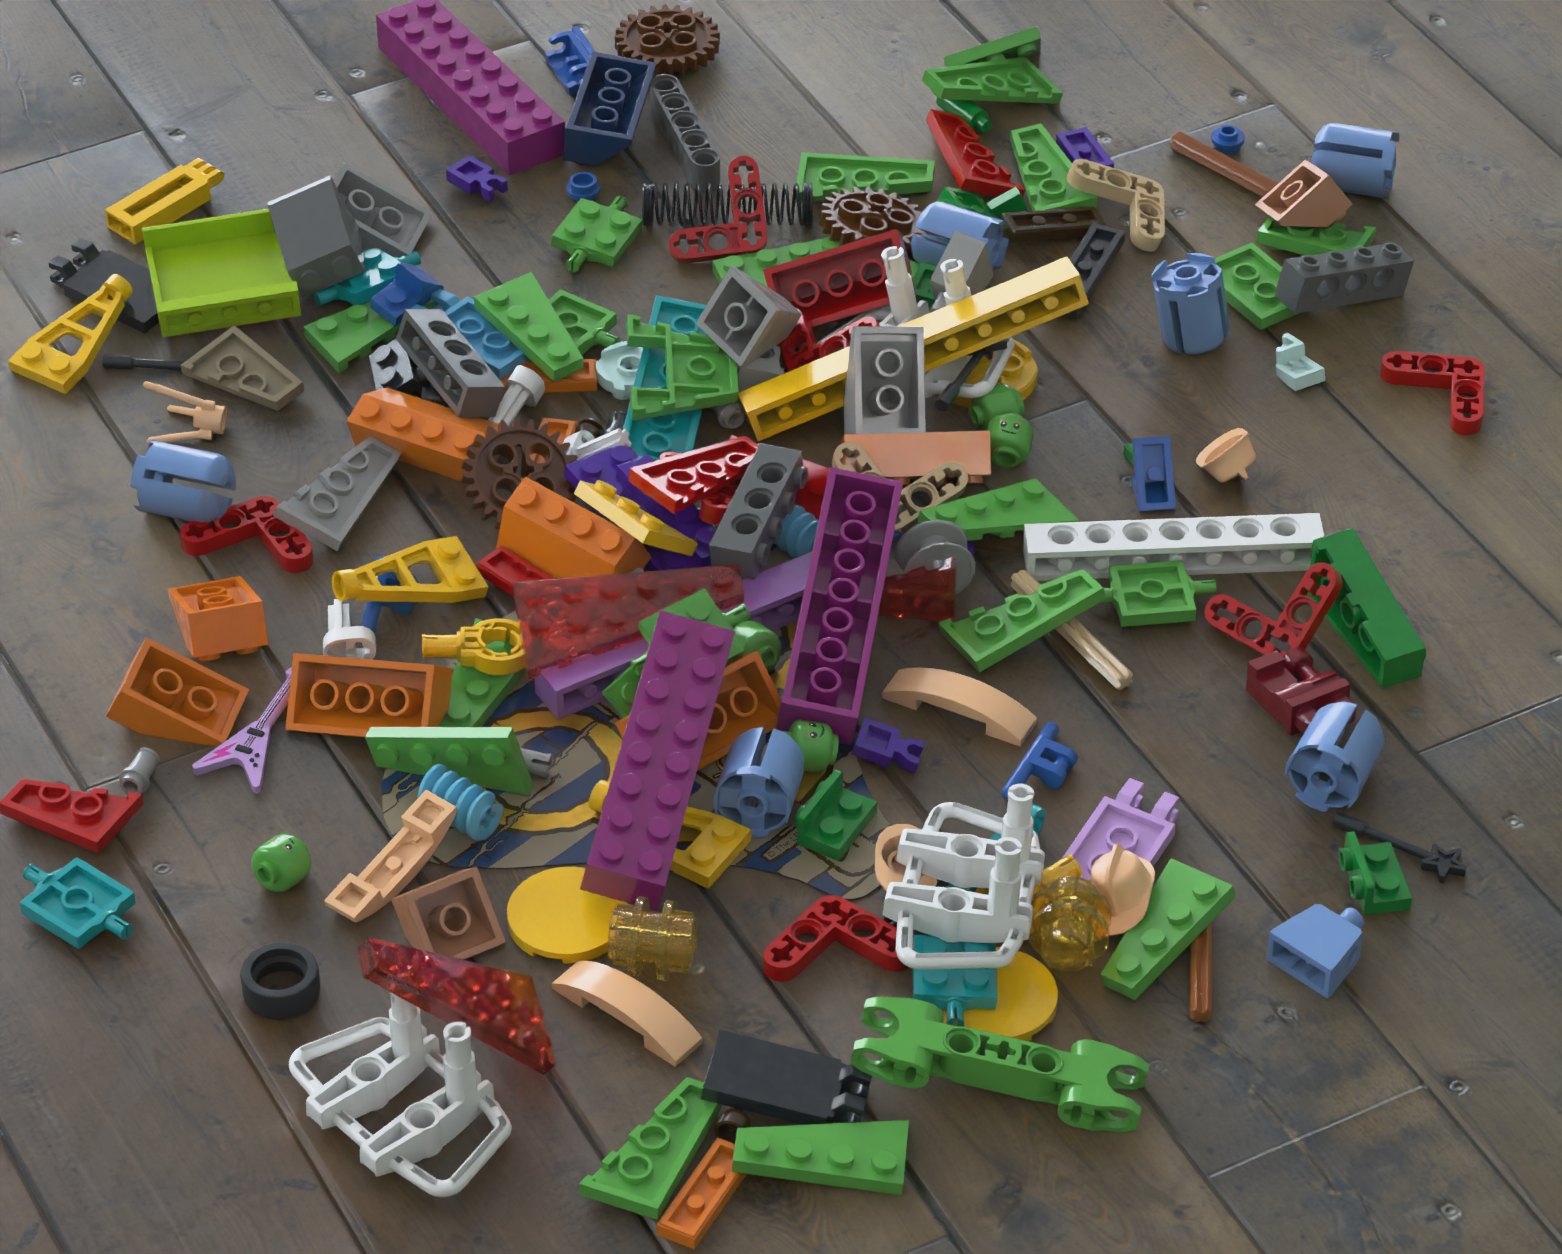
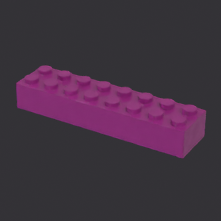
M416 0L399 7L390 8L388 11L376 15L378 47L509 176L564 155L565 121L438 0Z
M830 467L776 726L777 730L789 731L792 723L799 719L823 722L832 728L833 734L838 735L839 743L852 745L903 482Z
M660 610L580 890L658 911L735 631Z

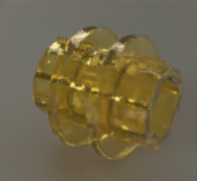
M1075 876L1062 877L1052 883L1048 882L1047 887L1037 893L1031 904L1033 906V918L1028 939L1033 949L1041 955L1044 962L1048 964V968L1052 967L1060 971L1072 972L1081 970L1088 965L1092 966L1093 960L1102 956L1109 944L1112 908L1107 898L1097 890L1096 886L1092 884L1091 879L1086 880Z
M638 896L635 905L617 904V908L613 910L609 927L608 958L612 960V964L627 966L628 974L631 977H640L644 964L656 965L657 980H668L671 971L689 973V969L693 966L698 935L697 917H694V912L678 910L677 900L666 899L662 913L650 912L649 897Z

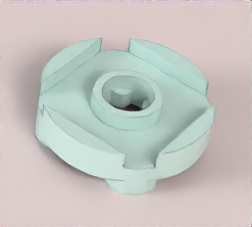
M627 341L610 345L601 352V359L596 361L597 381L605 390L612 392L613 397L620 400L630 398L631 387L634 386L643 347H627Z

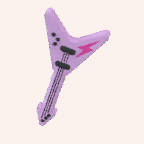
M292 667L286 670L287 680L258 721L252 722L192 765L194 775H201L230 765H240L245 771L253 792L256 794L261 792L271 736L270 729L288 705Z

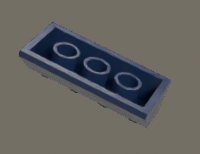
M598 52L591 53L566 126L563 160L581 165L597 166L632 144L656 70V63Z

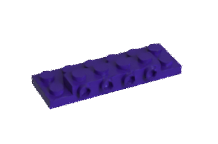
M616 446L565 465L564 477L575 489L580 480L596 484L597 480L606 482L617 489V495L636 502L640 505V509L698 543L692 556L643 544L651 555V559L645 567L676 602L704 588L709 594L746 579L712 571L709 544L717 529L713 524L706 523L699 518L700 507L697 508L692 504L673 514L628 481L630 468L654 461L649 454L639 457L631 447ZM594 509V510L598 513V515H599L600 517H602V518L608 520L609 522L615 524V523L612 522L610 519H608V518L605 517L603 514H601L599 511H597L596 509Z

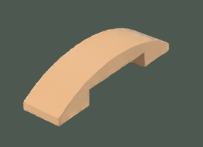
M921 667L899 669L882 692V699L917 710L923 701L986 723L985 735L1021 747L1037 723V717L1005 693L971 677L946 670Z
M425 790L401 816L404 827L358 877L349 873L324 900L325 905L355 923L369 917L391 901V898L397 896L412 881L430 859L456 816V806Z
M579 960L552 982L553 990L581 1008L591 1002L643 1035L644 1047L674 1067L679 1065L703 1044L702 1036L672 1005L638 980L617 969L597 962Z

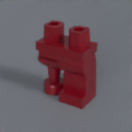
M1302 647L1290 650L1284 657L1276 650L1248 661L1246 691L1279 723L1284 724V730L1290 736L1299 732L1304 734L1314 715L1321 707L1343 701L1353 703L1349 698L1351 684L1345 678L1340 679L1337 672L1333 670L1319 673L1312 667V656ZM1355 709V711H1354V713H1353V715H1352L1350 721L1348 722V724L1354 722V720H1355V715H1356V709Z

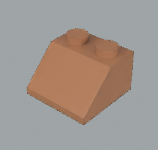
M1306 159L1255 204L1258 210L1281 226L1328 227L1330 224L1340 221L1345 216L1346 210L1353 205L1330 175Z
M477 867L463 869L391 898L405 937L431 973L506 943Z

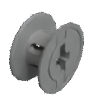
M944 520L924 521L911 527L904 533L895 547V559L903 570V583L908 592L919 599L934 601L956 595L970 584L975 574V560L971 552L967 550V537L963 529L953 522Z

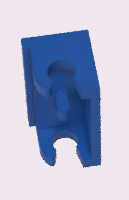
M579 26L572 27L570 31L554 34L548 39L550 44L563 42V46L560 49L546 53V62L568 95L578 93L591 53L595 52Z

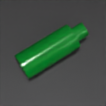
M937 97L936 103L941 109L947 113L960 115L975 132L981 130L986 133L991 129L992 122L988 120L987 111L973 101L940 99Z

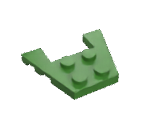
M627 315V347L664 349L667 389L631 387V420L652 418L737 402L739 393L737 363L709 336L691 331L690 336L671 331V326L658 322L655 327L641 323V317Z

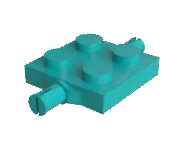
M379 248L367 249L363 251L364 272L313 293L314 301L319 307L333 300H345L353 305H361L368 302L374 295L395 280L398 262L415 266L420 265L421 258L418 252L413 251L400 258H394Z
M78 857L63 868L52 873L44 872L33 863L24 869L23 878L37 886L33 892L19 902L21 914L72 946L80 949L104 930L111 931L123 940L131 935L133 925L119 917L136 904L135 893Z
M914 935L913 951L918 953L996 951V943L946 942L931 935ZM996 968L913 969V999L926 1001L940 1009L947 1010L946 1024L954 1026V1019L956 1018V1026L964 1027L963 1011L975 1008L996 1009Z

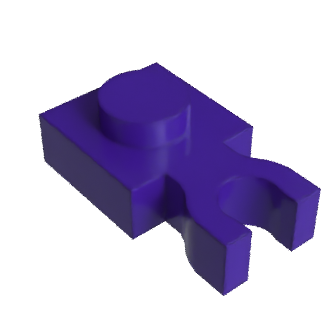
M471 155L446 170L448 182L469 194L477 190L489 202L494 200V190H499L501 193L508 191L507 179L494 175V168Z
M864 717L851 754L888 767L892 760L903 769L915 773L920 762L918 757L922 753L925 742L917 739L899 738L900 729Z

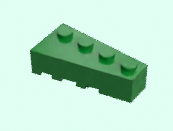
M1350 528L1314 539L1310 567L1316 563H1326L1331 565L1342 577L1340 593L1325 616L1328 623L1382 689L1421 677L1424 659L1426 658L1425 645L1418 637L1354 529ZM1319 576L1316 583L1319 586L1324 585L1327 587L1330 584V580L1327 576L1325 578ZM1308 592L1307 596L1318 604L1321 599Z

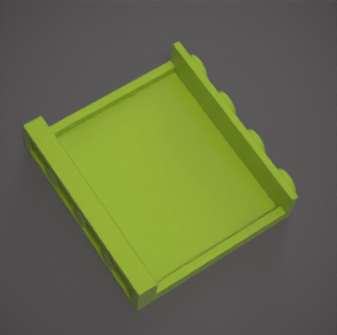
M269 209L142 228L162 338L232 327L234 325L239 326L301 316L297 282L292 281L287 272Z

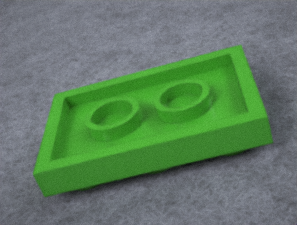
M1249 243L1215 258V264L1222 268L1226 302L1257 328L1262 330L1299 314L1293 313L1274 295L1282 266L1254 243Z

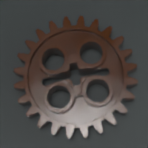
M663 4L661 10H657L654 6H650V12L638 9V16L629 14L628 21L621 20L620 27L616 28L615 50H617V56L656 63L655 76L660 75L662 72L673 75V72L676 71L684 76L686 69L697 72V65L707 67V60L714 61L715 54L719 53L720 31H718V25L712 23V17L703 18L702 11L693 14L692 7L683 11L680 10V5L669 9L666 4Z
M854 186L852 192L841 188L840 194L832 192L831 197H825L824 203L821 205L819 226L823 227L822 232L824 234H830V241L840 240L839 246L897 229L902 234L908 255L909 251L912 252V234H929L928 231L915 227L919 215L923 212L918 211L919 205H908L909 198L898 199L895 192L886 195L884 189L873 192L870 187H866L865 191H861Z
M517 417L514 419L512 427L509 428L504 420H500L498 432L489 425L485 430V437L477 434L473 442L475 446L468 447L466 455L470 459H464L462 469L468 472L463 474L461 483L469 484L470 486L466 488L464 495L465 497H476L471 506L472 510L481 507L485 509L481 518L483 521L491 516L496 518L494 528L500 527L503 508L508 499L500 497L496 490L506 489L513 494L521 483V476L522 478L527 477L575 502L577 497L573 493L576 489L564 477L565 465L577 461L578 457L577 455H566L571 445L569 442L561 445L557 443L561 434L559 431L551 436L546 434L548 424L545 423L537 430L534 429V420L530 419L527 426L522 427ZM517 446L522 451L521 476L516 473L519 466V457L515 448ZM529 454H540L546 462L536 463L530 458ZM503 455L509 460V464H499L494 460L493 456Z

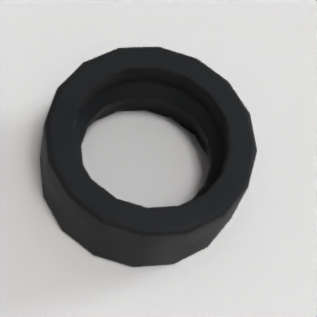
M287 942L263 945L251 952L242 964L240 972L242 994L246 1005L255 1014L268 1019L283 1020L299 1016L309 1010L318 1000L321 988L319 967L315 956L305 947ZM279 971L294 972L304 977L297 985L283 990H269L257 984L261 978Z

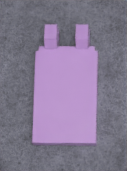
M1132 778L1128 779L1115 800L1104 796L1062 857L1064 858L1066 855L1071 854L1073 860L1076 859L1080 865L1083 876L1059 888V891L1089 902L1092 888L1090 878L1092 866L1102 855L1111 852L1114 844L1122 845L1125 850L1132 852L1139 858L1145 859L1154 867L1175 835L1176 824L1174 822L1179 815V810L1175 809V807L1179 803V797L1164 792L1155 804L1151 814L1139 810L1143 803V796L1139 794L1144 789V783Z

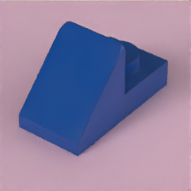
M398 262L395 280L371 298L370 308L396 327L401 323L405 309H409L415 304L425 305L431 300V294L438 289L443 290L444 286L419 266Z
M1170 436L1132 439L1135 476L1131 477V484L1138 511L1176 509Z

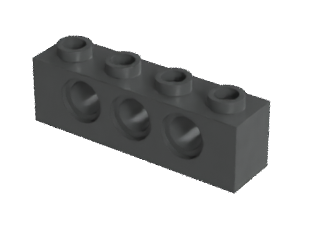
M1392 242L1285 259L1274 295L1293 313L1399 297L1404 295L1414 260L1403 251L1401 246Z
M405 309L396 340L457 417H495L499 404L504 397L505 386L442 309Z
M763 443L759 444L709 544L713 572L755 580L761 566L767 565L772 543L780 538L783 521L787 514L793 512L796 494L799 488L803 489L807 482L808 469L803 465L802 451Z

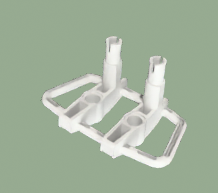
M897 246L886 248L881 253L887 275L885 283L890 306L861 313L818 343L864 317L883 320L879 323L880 326H900L930 313L927 301L921 300L918 304L916 302L912 278L907 272L903 248L900 247L898 249ZM949 259L940 266L946 289L944 293L946 306L971 296L970 288L966 285L964 266L961 260ZM1012 337L1006 338L1007 349L996 351L982 381L976 384L963 383L957 397L978 398L993 390L1014 349L1015 342ZM963 356L925 372V398L941 394L948 384L953 383L972 356Z
M1015 784L1009 787L1007 813L1003 818L960 803L945 802L931 810L922 830L907 828L902 831L896 861L905 865L906 870L902 883H889L884 900L883 916L897 922L896 954L904 965L918 970L1001 968L1012 961L1020 949L1023 940L1029 939L1033 918L1031 902L1035 886L1041 885L1045 853L1040 850L1038 835L1033 830L1031 811L1034 790L1030 786ZM955 818L1001 834V839L996 841L971 834L939 832L945 819ZM921 873L949 882L956 887L945 888L919 885ZM960 888H989V895L965 891ZM913 929L938 937L946 942H1004L998 951L918 953L912 950Z
M398 976L393 978L388 985L391 997L389 1018L376 1017L299 1047L290 1057L289 1070L292 1076L309 1094L306 1100V1115L318 1123L321 1129L337 1126L360 1146V1163L367 1166L375 1173L376 1177L395 1171L432 1196L449 1197L459 1193L511 1134L512 1125L499 1103L494 1099L493 1084L489 1080L481 1082V1074L476 1070L475 1055L471 1050L470 1027L465 1028L466 1023L457 1021L448 1024L444 1028L443 1035L446 1054L442 1056L440 1054L439 1039L434 1034L427 1036V1029L421 1024L420 1008L416 1004V982H411V978L408 976ZM378 1034H384L391 1038V1041L354 1060L349 1067L324 1085L306 1066V1063L312 1059ZM427 1066L431 1067L445 1079V1086L423 1100L408 1106L402 1114L374 1135L355 1120L371 1111L382 1109L390 1099L409 1085ZM482 1111L494 1127L449 1179H436L414 1164L424 1158L437 1155L443 1146L461 1133Z

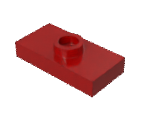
M502 545L475 563L484 579L528 607L533 606L556 589V580Z

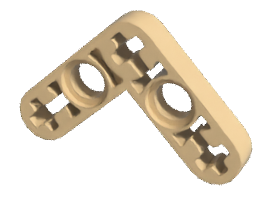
M1076 159L1073 161L1066 177L1067 182L1077 190L1130 205L1131 242L1144 251L1151 252L1157 250L1165 234L1164 190L1162 186L1152 179L1089 160Z
M845 442L836 448L832 459V467L856 472L850 463L842 464L843 456L846 454L849 458L856 457L855 468L859 473L885 478L859 444ZM947 462L902 489L898 512L901 511L903 503L906 510L899 515L893 536L899 535L917 524L920 510L951 502L964 493L968 482L966 469L956 462ZM945 474L950 478L958 477L956 487L949 483L942 487L938 494L936 488L943 484ZM917 491H924L930 496L931 503L926 507H918L912 502L911 495Z

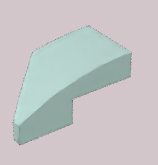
M1289 333L1284 334L1282 346L1276 349V375L1294 391L1325 381V368L1305 356L1304 343Z

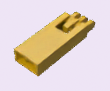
M200 158L185 166L179 165L105 209L107 228L136 245L144 240L142 228L171 224L211 200L210 189L223 181L224 172L215 169L210 164H206Z

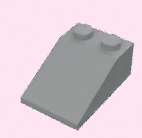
M344 162L333 181L360 228L363 251L379 248L390 256L398 258L411 253L433 213Z
M853 326L844 395V434L926 432L924 327Z

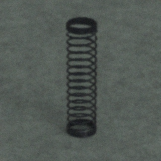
M644 182L642 186L643 225H653L655 202L657 224L661 226L666 202L667 220L671 226L674 222L677 202L678 220L681 226L685 222L687 203L690 224L692 226L695 224L697 203H699L700 221L704 226L707 221L708 201L710 204L711 221L713 225H716L719 200L723 224H728L731 198L730 187L728 185L725 216L722 184L718 183L714 217L711 184L707 183L703 218L701 188L697 182L692 218L690 187L686 183L681 218L678 184H674L672 213L670 217L668 187L664 183L661 214L659 217L656 183L646 184ZM764 182L761 184L768 226L772 222L774 195L776 217L779 226L783 222L785 195L789 225L791 226L794 221L796 195L800 225H813L812 183L802 184V213L800 191L797 182L793 187L791 213L789 191L786 182L782 188L780 212L777 184L775 182L772 184L769 212L766 184ZM749 197V202H748V214L751 213V207H752V198H751V197ZM742 198L743 213L747 214L746 200ZM753 199L755 211L757 209V202ZM741 200L738 203L739 210L741 208Z

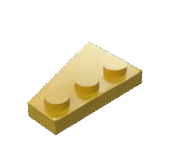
M580 480L574 494L641 543L688 556L693 555L698 545L697 542L640 509V505L636 502L617 495V489L601 480H597L596 484Z

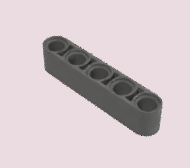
M661 74L653 77L650 85L651 113L690 186L695 190L696 183L698 182L701 193H706V186L709 182L712 192L716 191L720 182V154L681 83L675 76Z

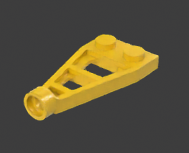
M111 275L99 291L29 338L8 360L11 371L63 394H67L89 370L123 310L125 301L133 294L130 283L120 275ZM91 313L102 317V320L94 330L77 324ZM65 335H71L83 341L78 352L73 356L60 352L50 346Z
M457 536L423 541L354 570L335 571L332 576L333 592L339 601L354 599L355 601L455 603L484 598L488 590L487 583ZM420 563H428L440 583H417L408 568ZM393 572L401 586H382L376 576Z
M600 780L595 785L589 797V807L602 813L610 782ZM687 806L682 826L698 829L702 833L686 850L675 848L670 870L709 889L751 842L752 829L719 814L716 815V813Z

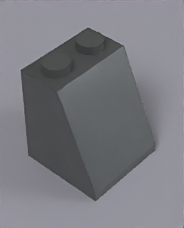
M327 176L268 202V208L287 272L292 281L297 282L298 291L302 298L365 271L360 228L331 176Z

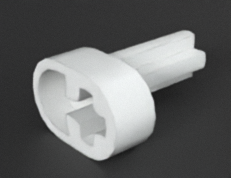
M521 365L515 368L507 380L508 390L499 404L496 416L490 417L488 421L499 424L500 420H504L509 427L524 404L534 407L544 394L545 386L543 379L533 370Z
M620 428L596 439L589 431L581 430L567 436L563 442L571 444L566 455H577V460L611 447L631 446V442L628 439L629 432L626 429L621 430Z
M334 599V605L328 606V632L323 638V656L373 660L376 655V637L374 632L364 626L351 627L349 603L342 604V601ZM362 642L363 648H356V643Z

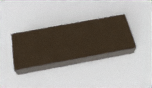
M1094 206L1001 213L1000 217L1001 220L1008 223V225L1002 226L1011 243L1083 238L1092 223L1107 226Z

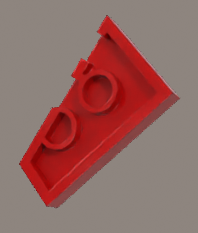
M21 779L0 801V813L99 854L144 803L142 793L128 792L127 796L123 797L108 795V789L93 787L90 793L70 790L68 784Z

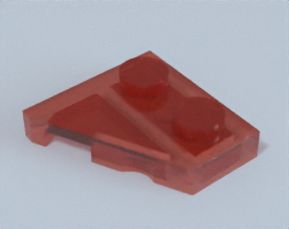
M957 558L946 559L944 566L927 571L925 566L911 569L906 574H894L885 577L879 616L930 621H944L951 618L952 622H954L956 613Z

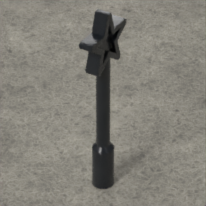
M1004 339L968 354V356L972 357L953 383L948 384L935 401L936 408L943 412L947 411L960 393V387L981 358L985 355L989 360L993 359L994 351L1007 349V340Z
M104 354L102 361L103 368L130 370L134 367L181 370L180 365L184 363L183 361L137 359L132 355Z
M1338 811L1334 816L1332 825L1347 832L1354 831L1359 837L1367 836L1382 843L1391 842L1392 847L1422 859L1421 869L1436 872L1440 883H1444L1449 874L1463 877L1466 875L1467 867L1459 862L1462 853L1460 848L1446 852L1438 845L1433 844L1431 852L1371 828L1367 822Z

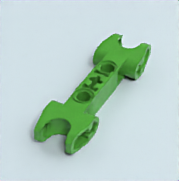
M880 996L868 998L865 1001L861 1022L869 1029L879 1032L888 1038H863L855 1040L850 1063L862 1072L889 1084L916 1089L925 1086L931 1075L955 1083L1015 1097L1058 1105V1116L1064 1123L1086 1130L1127 1132L1137 1128L1141 1106L1133 1099L1113 1090H1135L1145 1086L1149 1064L1132 1053L1111 1044L1086 1039L1073 1043L1070 1052H1066L1046 1045L999 1034L943 1023V1012L939 1007L913 998ZM882 1010L888 1012L893 1019L876 1016L873 1014V1011ZM862 1053H872L883 1058L877 1061L865 1058ZM1127 1067L1134 1069L1138 1074L1128 1075L1117 1070ZM1109 1110L1122 1111L1130 1116L1118 1118L1113 1116Z

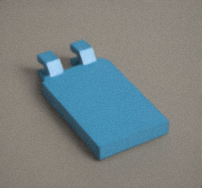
M438 289L431 294V301L439 303L431 309H442L499 380L512 373L518 365L530 361L521 350L474 308V299L467 296L460 301L456 295L442 289ZM415 304L414 306H412V307L409 308V309H427V308H425V307H423V306H421V305Z

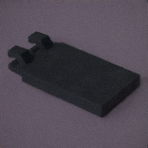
M82 238L71 245L72 251L79 252L73 258V263L71 260L58 255L49 262V268L57 270L50 276L51 282L64 288L65 296L80 303L99 291L111 275L117 274L122 276L130 283L133 294L125 301V306L117 321L144 334L159 323L149 268L111 250L105 251L102 249L99 252L94 243Z
M719 1030L703 1085L701 1099L802 1125L825 1124L826 1121L830 1124L861 1122L872 1076L860 1071L852 1064L847 1066V1064L841 1063L840 1059Z

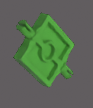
M616 196L608 207L580 198L553 233L551 246L567 251L572 255L565 263L569 271L573 269V272H577L585 261L598 262L614 267L642 230L641 218L623 212L628 205L624 197L620 200L621 196Z
M561 289L548 299L581 355L594 345L599 344L607 348L621 341L620 337L608 333L617 325V313Z
M1183 560L1109 566L1108 578L1110 588H1104L1106 599L1098 604L1112 603L1117 610L1121 627L1196 621L1194 597L1216 595L1217 586L1215 579L1193 581L1186 573Z
M705 588L662 610L729 630H733V626L751 617L749 610H746V605L744 604L727 613H723L715 605ZM659 612L639 621L638 629L648 644V650ZM735 635L726 665L742 657L744 654V649ZM647 654L631 661V667L635 670L637 676L642 674Z

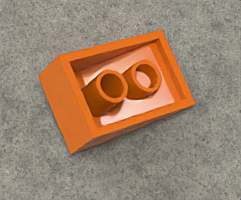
M241 576L168 588V595L186 648L193 658L199 657L201 661H210L220 658L221 653L236 651L237 654H250L258 651L259 646L269 645L263 601Z
M146 637L132 660L106 717L139 734L218 747L227 740L249 689Z

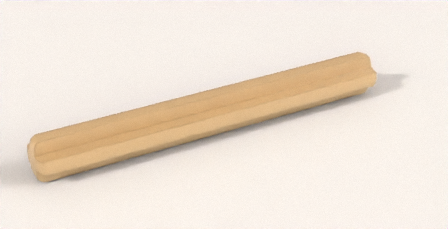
M1020 570L1011 576V587L1019 595H1030L1038 592V585L1041 584L1026 570ZM1075 617L1055 628L1116 689L1122 690L1125 686L1129 687L1131 685L1133 673Z

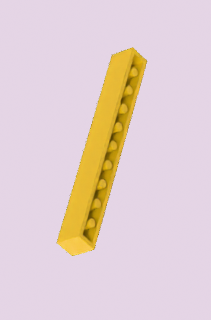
M1066 256L900 326L924 327L925 372L1084 307L1089 302L1080 274ZM850 346L738 393L745 416L757 441L766 439L844 406Z

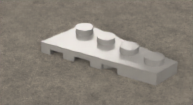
M369 436L341 457L338 464L332 468L328 467L310 485L307 486L305 484L297 490L295 496L286 502L284 500L276 506L273 516L338 551L399 462L402 453Z

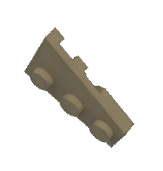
M235 325L180 365L182 374L276 411H279L305 391L303 382Z

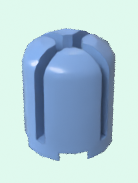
M1339 123L1326 124L1316 135L1314 142L1315 151L1312 153L1311 163L1330 175L1344 193L1389 199V190L1385 188L1392 189L1397 161L1395 148L1396 142H1399L1400 133Z
M933 202L919 215L915 227L950 239L956 230L986 242L992 269L993 267L1001 268L1009 242V239L1003 237L1002 225H1008L1004 220L946 202ZM912 234L911 248L913 258L919 265L923 262L937 266L950 240L928 234Z
M1187 253V260L1176 261L1167 265L1166 260L1162 261L1155 267L1152 273V281L1162 341L1172 351L1181 353L1184 350L1186 354L1197 355L1212 351L1220 346L1223 340L1227 338L1230 323L1222 268L1215 264V258L1202 253Z
M148 441L153 445L148 449L145 456H137L132 470L130 487L137 489L140 506H133L138 511L202 523H209L216 517L220 519L227 512L233 499L201 489L172 484L174 478L235 491L236 476L234 466L227 457L218 453L174 445L163 441Z
M1346 701L1331 703L1321 707L1314 715L1297 747L1289 757L1284 773L1285 776L1287 773L1289 774L1290 781L1297 790L1296 798L1307 806L1327 812L1329 807H1343L1349 804L1348 808H1350L1358 799L1385 745L1384 732L1376 716L1367 709L1364 711L1344 749L1339 747L1338 744L1357 704ZM1323 772L1330 776L1327 782L1320 779Z
M765 727L752 728L740 734L733 741L713 797L716 815L719 811L722 816L752 829L751 838L768 837L770 831L780 828L785 822L786 824L788 823L804 772L803 765L805 761L800 746L786 732L775 728L772 730L763 758L761 754L765 745ZM757 798H758V799H760V800H759L758 806L755 807V804H756V801H757Z

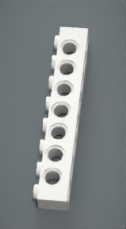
M1320 513L1024 524L1023 556L1025 570L1037 581L1055 580L1082 569L1088 572L1094 579L1108 578L1109 566L1183 560L1188 575L1307 571L1311 564L1313 540L1324 537Z

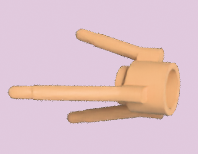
M148 381L143 383L146 389L195 405V409L169 405L167 410L173 413L193 416L194 428H200L199 431L149 437L147 442L150 440L167 443L194 439L212 440L213 434L222 435L224 433L227 419L226 406L215 405V401L203 400Z

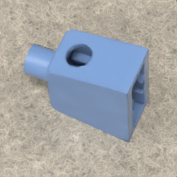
M1315 904L1269 932L1267 961L1328 999L1359 961L1363 932L1361 931V928L1364 926L1363 917L1354 908H1346L1338 915L1322 904Z

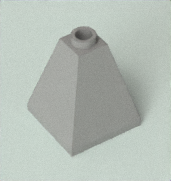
M730 266L696 324L740 367H746L785 340L798 323L802 314L783 296L737 267Z

